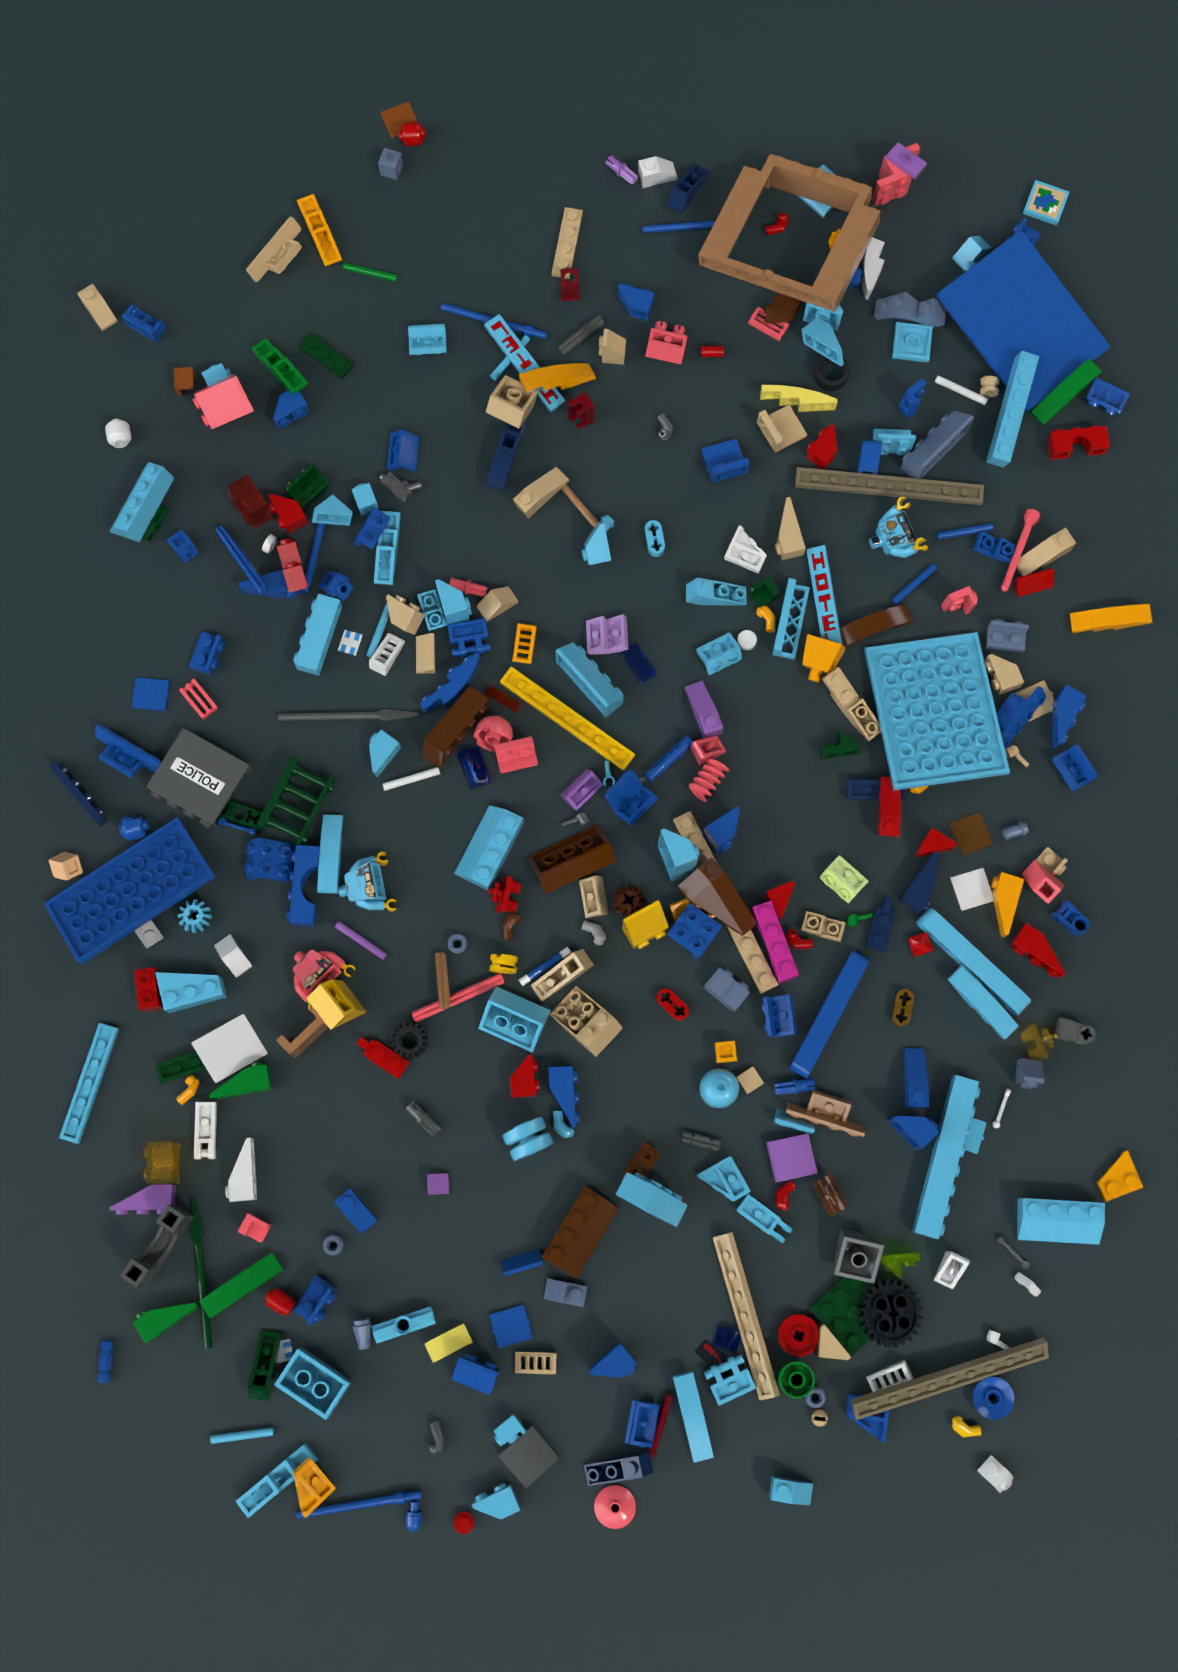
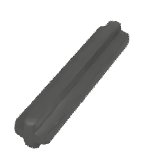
M597 315L558 345V350L565 355L604 325L603 318Z

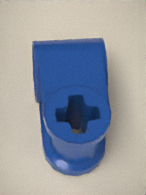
M1063 900L1058 910L1051 913V917L1073 936H1082L1090 928L1088 918L1067 900ZM1075 922H1080L1083 925V930H1078L1075 927Z

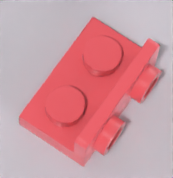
M970 586L949 594L941 604L944 612L947 610L953 612L962 606L965 614H969L976 606L978 598L975 591L971 590Z
M532 736L494 745L500 773L538 765Z

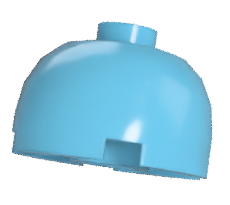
M722 1068L712 1069L707 1072L701 1079L699 1087L700 1096L703 1101L713 1108H726L734 1103L740 1089L735 1075L729 1070Z

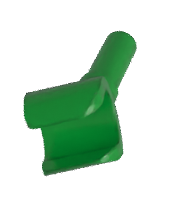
M873 913L850 915L847 917V927L858 926V920L872 918L874 915Z

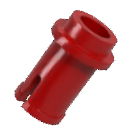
M720 344L718 346L702 345L701 358L718 357L720 359V357H724V346H720Z

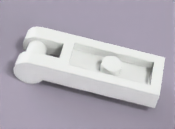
M196 1102L194 1159H202V1157L216 1159L217 1102ZM202 1143H208V1149H202Z

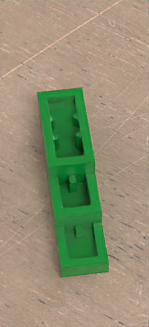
M267 338L251 348L261 363L293 395L308 385V382L289 359L284 357L276 347L274 348Z
M1087 359L1044 398L1030 414L1044 426L1069 405L1071 400L1080 394L1102 371L1090 359Z
M271 1253L199 1302L208 1317L213 1318L284 1269L275 1254Z

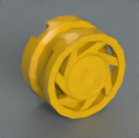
M507 954L490 955V960L492 961V965L489 967L490 972L501 974L517 973V968L515 967V963L518 962L517 956Z

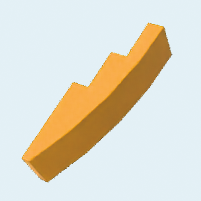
M314 194L298 199V206L325 267L342 261Z
M571 363L523 372L519 374V379L525 391L528 392L540 387L544 391L558 386L561 390L594 380L596 376L589 363Z
M1150 604L1108 607L1070 613L1073 634L1090 630L1096 632L1112 628L1113 630L1153 623Z

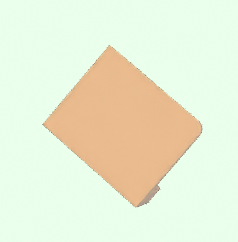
M62 852L48 859L55 878L69 880L83 873L79 857L76 854Z

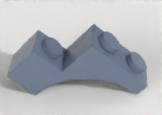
M904 292L876 300L874 317L877 320L886 318L906 319L922 325L933 326L934 328L944 325L947 310L935 298L918 302L910 294Z

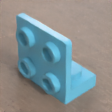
M873 430V440L882 443L880 455L896 453L901 456L906 455L909 451L911 452L916 440V435H911V430Z

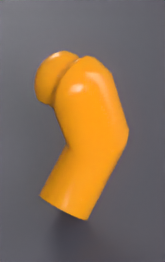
M768 606L758 607L756 614L759 617H764L766 620V632H775V614Z

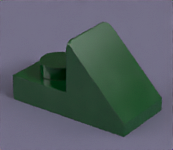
M838 730L836 734L838 745L836 743L824 745L820 755L821 760L855 755L860 753L862 747L852 738Z

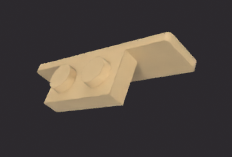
M290 216L246 268V271L255 282H258L268 270L280 274L302 248L299 242L293 240L301 231V227L294 217Z

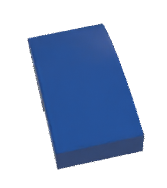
M981 531L978 533L973 550L996 560L1010 563L1017 545L1004 538L997 539Z

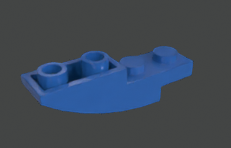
M478 653L467 656L461 665L453 666L446 675L448 683L441 684L432 695L428 694L421 700L420 706L425 714L441 703L447 709L464 693L478 670L480 664Z

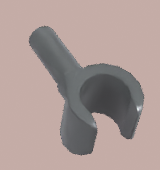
M579 813L573 819L561 822V825L563 827L579 822L580 826L589 823L590 820L585 813Z

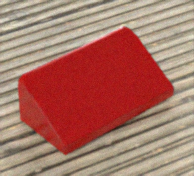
M1051 568L1018 577L1013 584L1016 595L1020 597L1052 588L1054 585V569Z

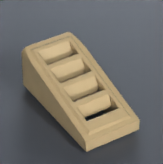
M515 1352V1373L556 1374L557 1352ZM521 1356H525V1369H521ZM530 1357H534L533 1369H529ZM538 1357H542V1369H538ZM546 1357H550V1369H546Z

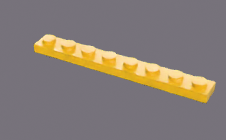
M510 667L500 680V684L621 770L624 771L635 757V754L513 667Z

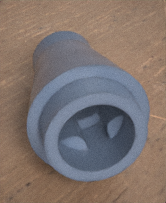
M361 1317L354 1319L352 1328L358 1349L370 1348L372 1330L370 1318Z

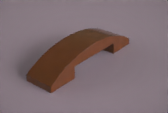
M907 605L891 607L841 627L840 632L843 646L848 647L861 642L864 638L894 627L896 629L912 623L913 619Z

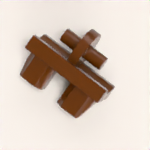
M831 1174L812 1183L829 1216L848 1207Z

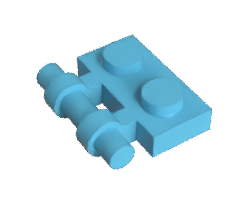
M741 1355L735 1358L733 1356L727 1358L728 1361L718 1366L716 1364L710 1366L711 1369L704 1372L707 1380L715 1377L717 1381L709 1386L718 1406L756 1389L748 1369L745 1368L741 1371L738 1369L737 1365L744 1363ZM732 1369L733 1374L722 1379L720 1373Z

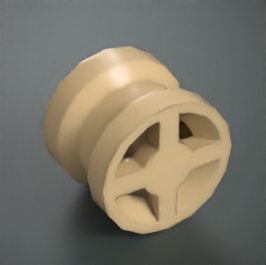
M996 376L981 378L980 384L982 388L980 389V395L988 398L997 396L999 394V389L997 388L999 378Z

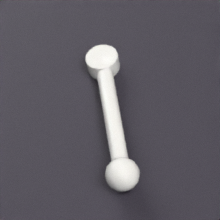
M1007 1088L1005 1090L996 1121L992 1124L994 1128L1000 1127V1119L1011 1089Z

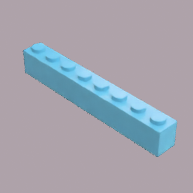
M954 1075L951 1078L938 1128L939 1133L936 1136L912 1228L913 1233L932 1239H939V1236L944 1234V1217H947L950 1211L949 1197H952L954 1194V1178L958 1177L960 1172L959 1158L964 1155V1139L968 1138L970 1133L969 1119L974 1116V1100L978 1099L980 1094L978 1081Z

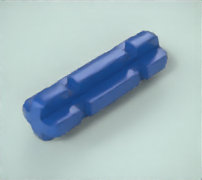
M101 1341L100 1350H102V1353L99 1356L98 1368L100 1373H98L97 1380L100 1383H108L111 1376L109 1371H111L112 1353L110 1351L113 1350V1342Z

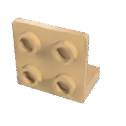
M790 405L768 415L766 410L758 414L757 424L774 453L807 436Z

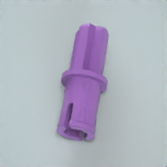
M613 155L608 157L610 162L606 160L605 164L614 170L618 177H623L630 184L637 182L638 175L630 170L626 163H621Z

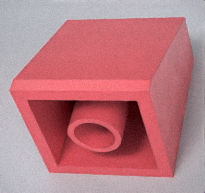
M234 374L193 393L195 398L192 400L197 409L201 408L204 413L201 417L206 427L210 425L211 429L254 411L237 376Z

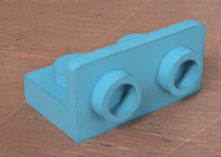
M730 632L696 649L709 675L742 659L740 646Z

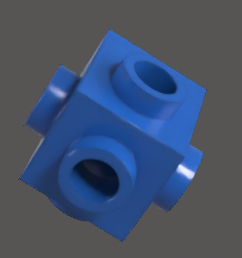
M330 570L318 585L326 592V596L339 599L342 602L349 597L354 587L349 583L350 579L346 575Z

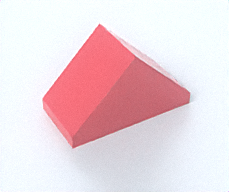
M718 736L696 740L692 743L691 751L700 766L707 763L708 759H715L726 752Z

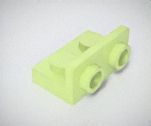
M840 855L820 876V879L847 903H850L869 882Z

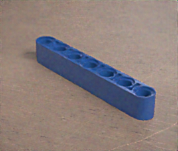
M854 950L851 951L789 1067L790 1070L806 1079L808 1078L869 964V958Z

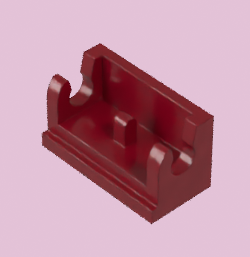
M586 392L568 402V419L570 422L576 421L578 418L583 420L582 423L577 425L578 429L590 423H595V406Z

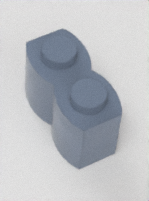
M719 967L703 988L734 1013L750 994L747 990L749 987L740 980L739 982L735 981L732 978L733 974L728 969H721Z

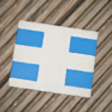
M344 630L338 651L356 656L363 635Z
M290 1339L280 1342L277 1363L289 1361L292 1358L293 1352Z

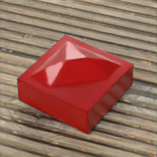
M927 932L907 939L914 958L934 951Z

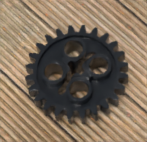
M883 1279V1285L881 1282L876 1281V1288L869 1285L870 1293L863 1292L866 1299H859L863 1307L857 1308V1310L862 1311V1315H859L857 1318L864 1321L859 1326L867 1328L864 1331V1335L871 1334L869 1340L875 1341L877 1339V1345L881 1346L884 1343V1347L890 1348V1345L898 1348V1342L900 1345H906L905 1339L912 1341L910 1334L918 1335L915 1327H922L918 1323V1319H923L924 1317L918 1315V1312L922 1311L923 1308L917 1306L921 1300L914 1299L917 1292H910L911 1286L906 1285L904 1287V1282L902 1281L897 1283L895 1279H891L889 1283L888 1279ZM898 1296L902 1300L900 1306H897L895 1303ZM878 1299H881L882 1307L878 1310L876 1302ZM892 1310L893 1314H890V1316H888V1312H891ZM901 1317L904 1318V1325L902 1327L899 1326V1319ZM884 1320L885 1328L880 1330L879 1323Z

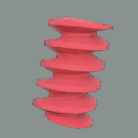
M711 758L707 760L708 765H703V771L698 772L699 777H694V783L689 784V789L704 802H707L704 797L705 795L710 797L712 795L709 789L716 790L713 784L720 785L721 782L718 777L725 778L723 771H730L723 763Z

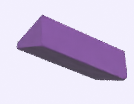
M586 769L560 796L577 811L604 784L593 771Z

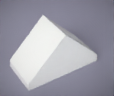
M231 934L214 945L221 959L236 978L252 967V964Z
M946 1251L934 1281L953 1289L969 1265L970 1260L952 1251Z

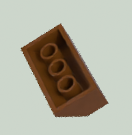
M598 825L592 826L527 857L545 894L553 892L566 884L573 883L575 880L585 875H590L594 871L607 867L616 861L611 845Z
M585 1186L542 1258L577 1279L619 1208Z

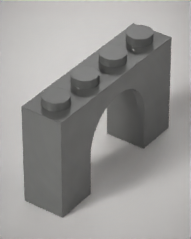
M167 1205L156 1221L160 1228L153 1241L138 1258H131L119 1277L136 1288L148 1287L194 1216L178 1205Z

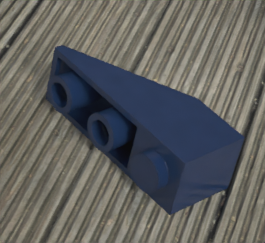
M649 1451L584 1465L588 1486L643 1478L654 1472Z

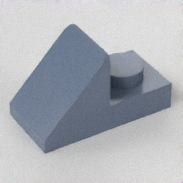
M547 1278L543 1299L584 1307L587 1286Z

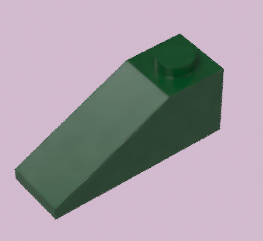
M261 1330L247 1387L249 1399L270 1401L282 1335L279 1332Z

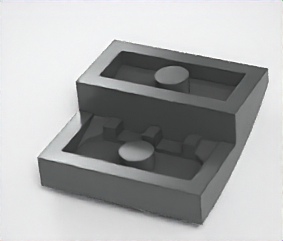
M533 1426L529 1427L524 1434L498 1455L524 1489L531 1485L559 1459Z

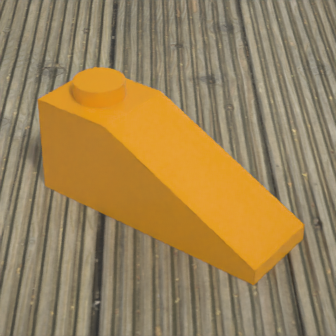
M1003 872L997 877L994 876L991 887L994 888L992 895L1000 936L1005 938L1010 932L1024 879Z

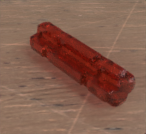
M490 686L487 689V696L490 698L494 697L495 701L507 708L510 707L511 711L517 713L521 708L520 702L513 701L512 697L502 691H498L494 686Z

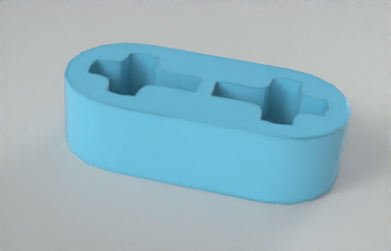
M651 520L645 525L647 548L651 556L659 557L665 551L662 526L658 521ZM651 526H654V528L657 529L655 534L656 536H653L652 531L650 530ZM654 541H657L659 551H656L655 548H653Z

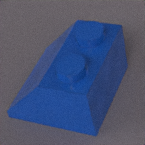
M738 806L704 829L703 836L715 854L719 852L723 854L731 849L740 812Z
M895 1116L888 1120L890 1125L915 1151L923 1149L939 1133L936 1129L938 1125L931 1118Z
M619 1342L589 1368V1373L597 1376L621 1378L625 1375L628 1377L636 1370L635 1365L637 1362L622 1343Z

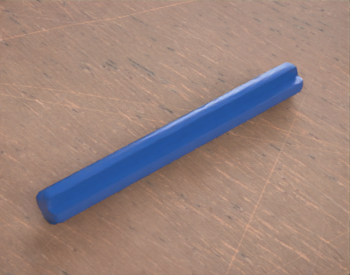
M220 525L217 527V535L259 593L267 591V584L225 526Z

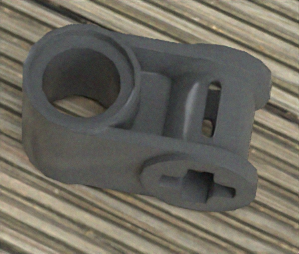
M1058 1018L1054 1038L1081 1045L1088 1044L1095 1039L1096 1033L1091 1026L1065 1018ZM1086 1031L1085 1033L1086 1035H1089V1037L1084 1039V1036L1081 1035V1032Z

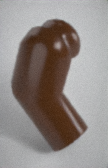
M512 912L503 921L504 941L514 939L512 928L515 924L521 922L519 913Z

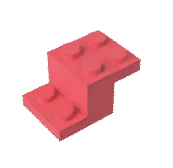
M918 143L906 147L916 156L919 155L920 147ZM887 155L883 158L879 173L880 180L877 181L873 193L872 202L874 206L884 205L894 198L904 197L908 193L912 180L911 176L887 160Z

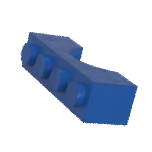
M296 845V851L292 852V862L295 863L294 870L290 872V881L293 884L292 889H289L288 900L291 901V906L287 909L286 918L292 926H316L317 907L306 900L303 886L307 877L318 870L320 846Z

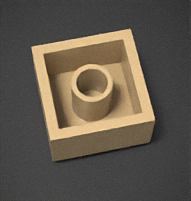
M505 375L490 395L486 413L520 428L534 408L538 391L534 389L526 392L521 382Z

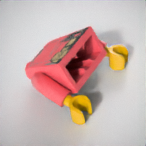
M310 950L305 954L303 951H299L294 956V960L297 962L293 967V971L296 974L294 976L295 990L304 1002H308V1009H310L311 1003L307 1000V997L320 984L335 979L342 972L340 968L343 969L346 977H351L346 973V969L352 968L355 971V967L353 965H346L345 961L334 952L319 951L317 953L314 950Z

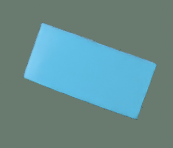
M436 590L417 594L422 612L425 614L424 618L428 630L431 631L447 626Z

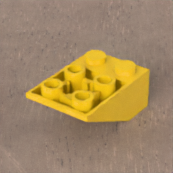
M328 980L320 984L307 997V1000L330 1030L367 1012L342 980Z

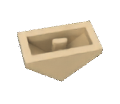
M507 586L491 590L477 605V608L486 622L519 603V601Z
M820 1324L816 1356L849 1360L851 1357L824 1324Z

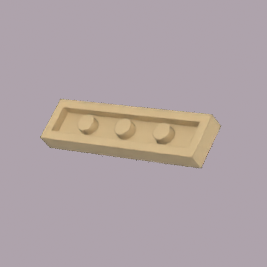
M565 207L552 268V276L561 278V269L572 268L583 210ZM567 273L564 278L570 279L571 273Z

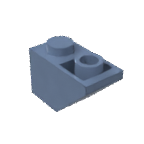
M1025 1058L1017 1060L1015 1084H1021V1088L1033 1089L1044 1083L1042 1061Z

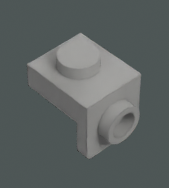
M152 919L135 930V933L146 948L164 938Z

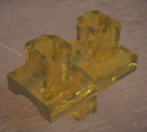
M1036 1024L1028 1026L1029 1029L1020 1033L1024 1043L1034 1040L1036 1043V1048L1028 1050L1030 1059L1038 1060L1042 1058L1044 1060L1050 1057L1044 1042L1047 1043L1049 1049L1054 1047L1051 1039L1056 1038V1034L1049 1035L1047 1028L1041 1030L1044 1036L1042 1038Z

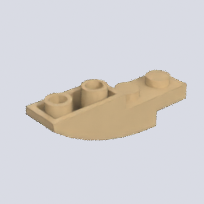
M836 667L822 678L831 692L830 696L867 741H870L881 732L878 720L865 701L859 698L839 667Z

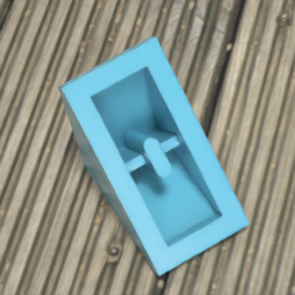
M980 235L971 236L952 259L965 271L966 262H977L992 248Z
M331 495L314 508L312 523L350 526L352 511L334 495Z

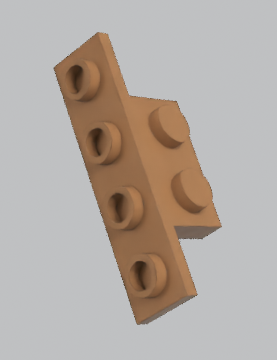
M813 1090L807 1108L787 1102L786 1113L791 1117L808 1119L813 1124H824L832 1130L838 1131L840 1129L855 1137H864L865 1135L864 1125L847 1120L852 1105L850 1101Z

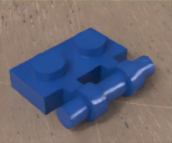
M485 618L448 624L451 645L459 644L458 649H452L453 657L461 656L462 658L467 657L466 655L483 654V652L491 651L489 643L482 644L481 642L483 639H489ZM476 641L475 646L465 647V642Z

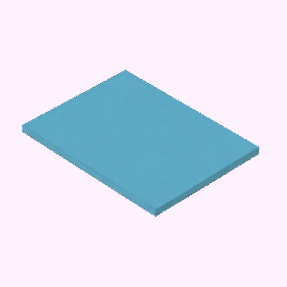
M978 632L865 647L864 652L893 790L1007 775L1010 773Z

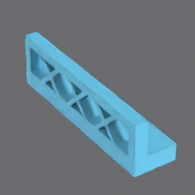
M788 579L772 653L774 656L795 660L810 589V587L796 585L795 579ZM794 590L805 592L804 598L796 601L793 596ZM796 606L800 611V616L793 619L789 613L790 609ZM793 624L797 631L789 637L786 627ZM788 641L793 647L792 654L782 652V646Z

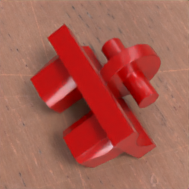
M511 876L502 878L501 883L495 882L494 889H488L487 893L492 895L491 902L497 903L495 910L497 913L515 912L517 909V901L510 900L509 897L510 893L519 894L521 883L514 881Z

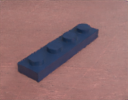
M55 761L50 763L48 766L93 820L99 826H103L107 821L103 818L106 814L99 806L95 808L92 805L93 799L87 792H81L79 789L81 787L80 783L74 777L70 779L67 775L69 770L62 763L60 765Z

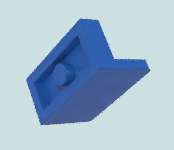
M403 429L390 434L387 469L394 471L399 468H405L412 472L416 471L419 436Z

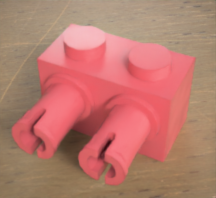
M657 321L655 328H651L645 357L681 364L687 341V335H684L685 328L681 326L680 330H678L679 325H675L673 332L666 331L667 324L665 322L660 326L661 321Z

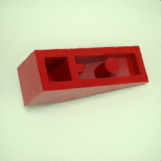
M881 777L877 835L900 837L901 790H893L891 777Z

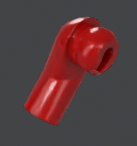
M780 213L774 225L765 227L766 234L782 233L789 223L788 215Z

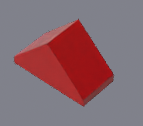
M931 828L915 853V857L932 855L935 851L941 853L954 850L957 844L944 834Z
M790 881L765 893L767 901H771L779 922L782 919L796 882Z

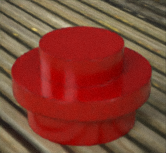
M468 1512L458 1513L453 1522L455 1530L460 1534L469 1533L474 1527L473 1516Z

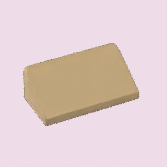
M434 633L416 636V674L436 673Z
M595 875L579 880L585 918L609 914L602 876Z

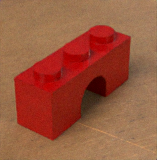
M1093 425L1089 428L1074 427L1071 430H1053L1047 438L1050 460L1069 458L1073 452L1072 444L1075 443L1085 447L1087 456L1106 454L1110 448L1107 426Z

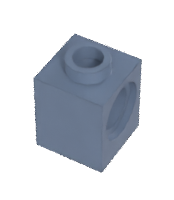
M387 148L383 149L378 162L380 175L398 180L403 167L402 154L400 152Z

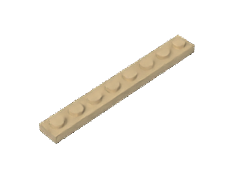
M733 1232L713 1237L759 1400L777 1397L780 1395Z

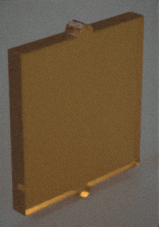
M980 813L970 817L964 816L962 820L950 824L962 855L974 851L979 852L980 849L993 844Z

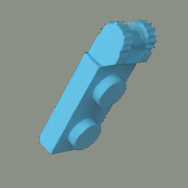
M749 1194L745 1196L736 1209L738 1213L782 1244L785 1239L773 1231L775 1226L778 1224L784 1231L789 1233L793 1230L781 1221L780 1217Z

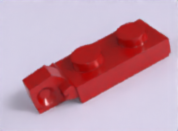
M360 1037L356 1043L365 1049L362 1054L367 1059L397 1079L401 1078L410 1064L409 1061L374 1039L369 1043Z

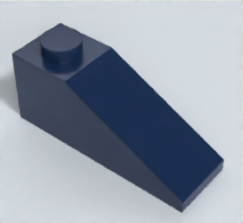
M694 164L672 186L666 205L676 212L683 213L699 192L710 171Z
M936 851L931 855L899 899L901 903L917 914L922 910L926 912L932 904L929 900L933 896L939 854Z

